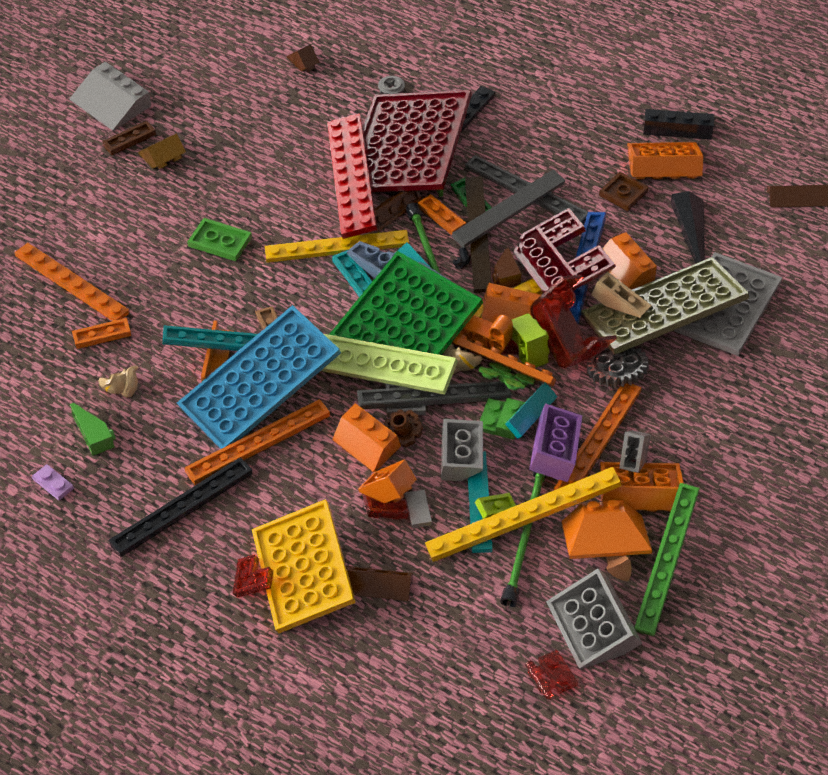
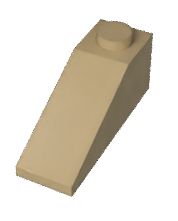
M609 272L596 283L591 294L606 307L639 318L652 306Z

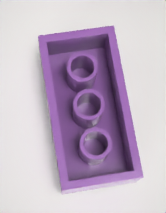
M549 404L544 405L538 419L529 470L568 482L576 463L582 415Z

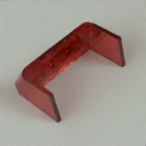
M582 275L562 276L535 300L530 307L533 319H536L539 326L547 331L549 340H547L548 347L557 364L562 368L572 367L598 355L617 339L616 335L599 338L591 336L585 339L570 311V308L576 301L572 287L584 278Z

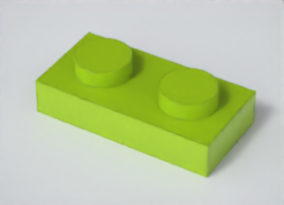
M510 493L481 497L475 501L483 519L516 506Z

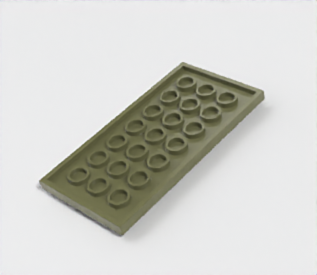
M711 257L633 289L632 291L652 305L641 318L606 307L602 303L582 310L581 314L614 354H618L730 306L739 304L749 299V292Z

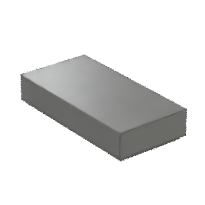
M425 490L406 492L405 499L412 528L431 526L432 520Z

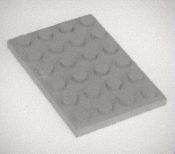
M714 252L712 257L749 292V299L674 331L739 356L781 284L782 277Z

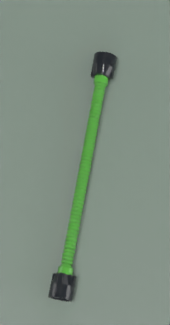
M410 203L406 207L409 220L415 223L430 267L440 273L421 221L423 216L418 203Z
M533 472L535 483L530 500L539 497L542 483L547 475ZM533 522L523 526L511 578L507 587L503 589L500 603L504 606H507L508 600L511 601L510 607L517 605L520 591L517 583Z

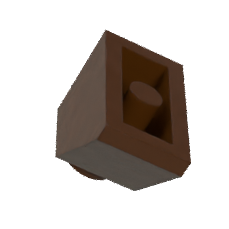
M308 45L286 56L300 71L306 69V72H309L316 68V64L320 63L312 45Z
M507 248L494 266L492 279L494 284L514 287L521 284V272L510 249Z

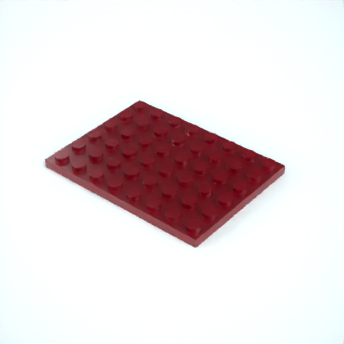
M471 90L374 95L363 126L372 192L444 189L471 100Z

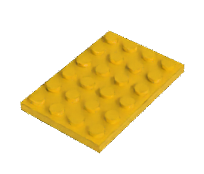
M326 499L252 529L274 626L278 634L356 603L331 509Z

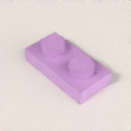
M47 464L32 475L33 480L57 500H61L74 489L69 481Z

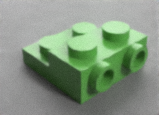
M488 398L480 421H483V432L515 440V435L505 423L525 402L507 398L506 402Z

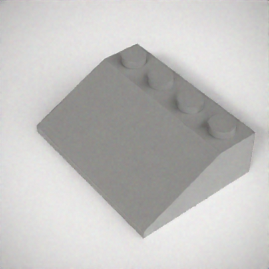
M106 61L94 68L70 97V101L112 131L151 107L149 91Z
M596 569L546 601L579 669L625 655L642 644L609 578L600 569Z

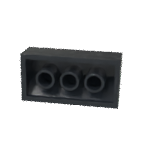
M645 109L643 135L712 140L714 114Z

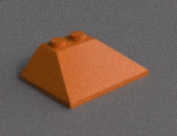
M623 500L581 503L562 520L569 559L652 554L642 515Z

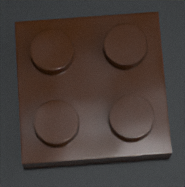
M619 172L599 191V196L629 211L648 192V186Z

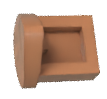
M629 555L606 557L607 571L617 579L629 581L632 572Z

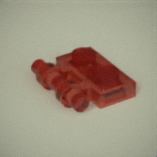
M558 650L539 657L538 662L540 666H535L532 660L525 664L528 669V675L531 679L535 680L538 685V691L541 694L543 693L546 699L553 697L554 694L551 691L553 688L557 690L558 694H561L578 686V681ZM546 673L550 680L545 681L542 674Z

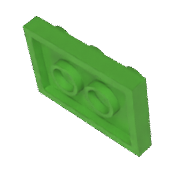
M203 218L187 243L188 247L237 261L251 240L252 232Z

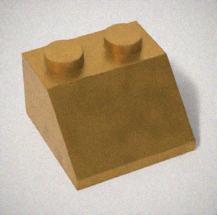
M176 133L139 151L138 154L152 169L155 167L161 169L168 165L167 161L172 159L175 162L181 159V154L186 151Z

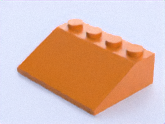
M696 142L627 143L630 172L635 179H645V177H652L653 179H662L663 177L679 179L680 176L695 179L703 175V154Z
M600 462V472L613 467L621 481V487L601 494V501L623 500L636 511L647 510L656 512L658 510H667L671 512L679 484H684L679 463H645L640 472L637 473L619 469L620 462Z

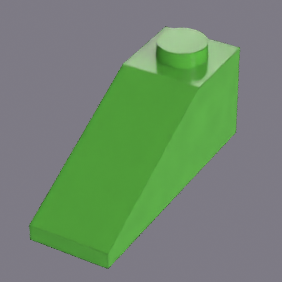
M71 403L72 415L92 456L114 448L113 440H116L113 430L108 429L106 423L75 403Z

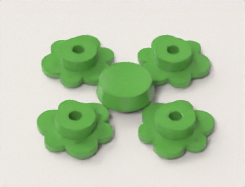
M490 362L489 364L493 369L479 368V372L482 373L483 377L488 379L498 377V380L505 383L512 390L524 389L525 385L534 384L535 379L524 374L516 373L513 376L511 373H508L511 371L508 367L496 362Z

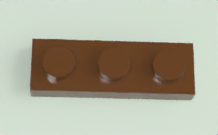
M145 121L102 142L104 148L112 156L155 136L156 131L148 121Z

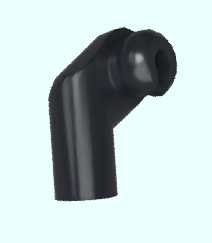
M461 247L459 249L460 257H457V260H453V264L457 269L464 268L470 262V256L466 247Z

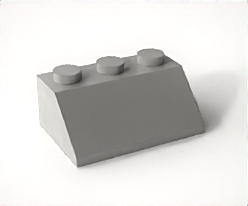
M444 419L441 446V480L463 481L483 471V421Z

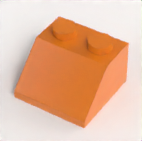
M404 459L375 471L358 490L360 493L383 503L392 500L397 502L404 497V493L412 489L411 485L417 479Z

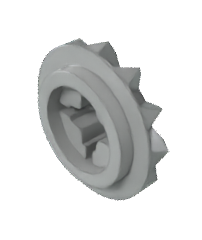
M397 76L384 77L378 83L380 93L399 94L404 91L405 87L404 81Z

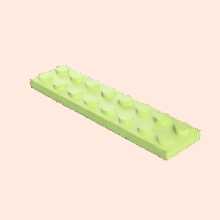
M324 334L340 349L341 354L321 371L445 395L458 361L454 357Z

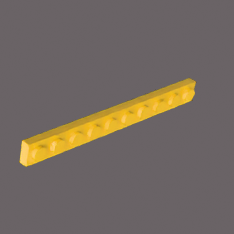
M611 467L427 541L425 545L432 561L435 562L621 487V481L614 468Z

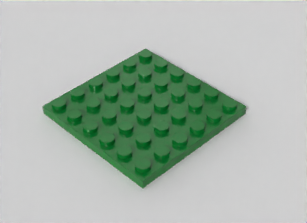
M397 251L329 335L442 355L484 302L480 297Z

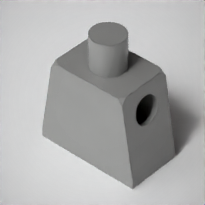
M632 430L625 432L619 469L640 472L647 460L650 434Z

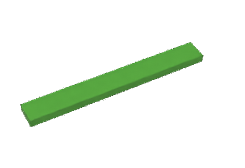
M683 483L679 484L634 627L636 632L655 636L700 491L698 487Z

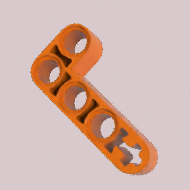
M473 315L460 334L467 336V340L471 342L476 340L485 344L484 347L491 349L493 347L503 352L512 339L513 322L505 315H499L494 323Z

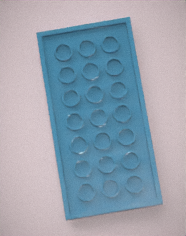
M292 305L179 400L177 404L222 449L242 439L339 356L341 351Z

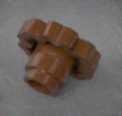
M399 409L390 414V419L384 421V425L398 436L400 445L405 448L414 445L416 438L422 436L423 425L418 414L412 410L404 412Z

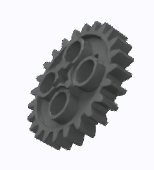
M603 345L604 349L597 348V352H592V356H588V361H586L589 378H593L594 382L599 381V385L606 383V386L609 387L612 384L614 388L618 385L624 387L626 383L631 386L632 381L638 383V378L643 379L644 374H647L649 369L646 352H641V348L636 349L635 346L621 353L614 354L609 347Z

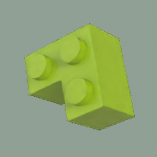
M529 313L512 319V339L519 346V359L523 364L529 362L535 365V368L548 363V354L550 352L547 340H549L547 331L543 330L539 326L538 321L533 319Z

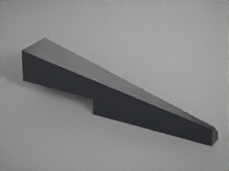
M690 191L672 194L671 206L682 228L681 233L695 263L704 261V201Z

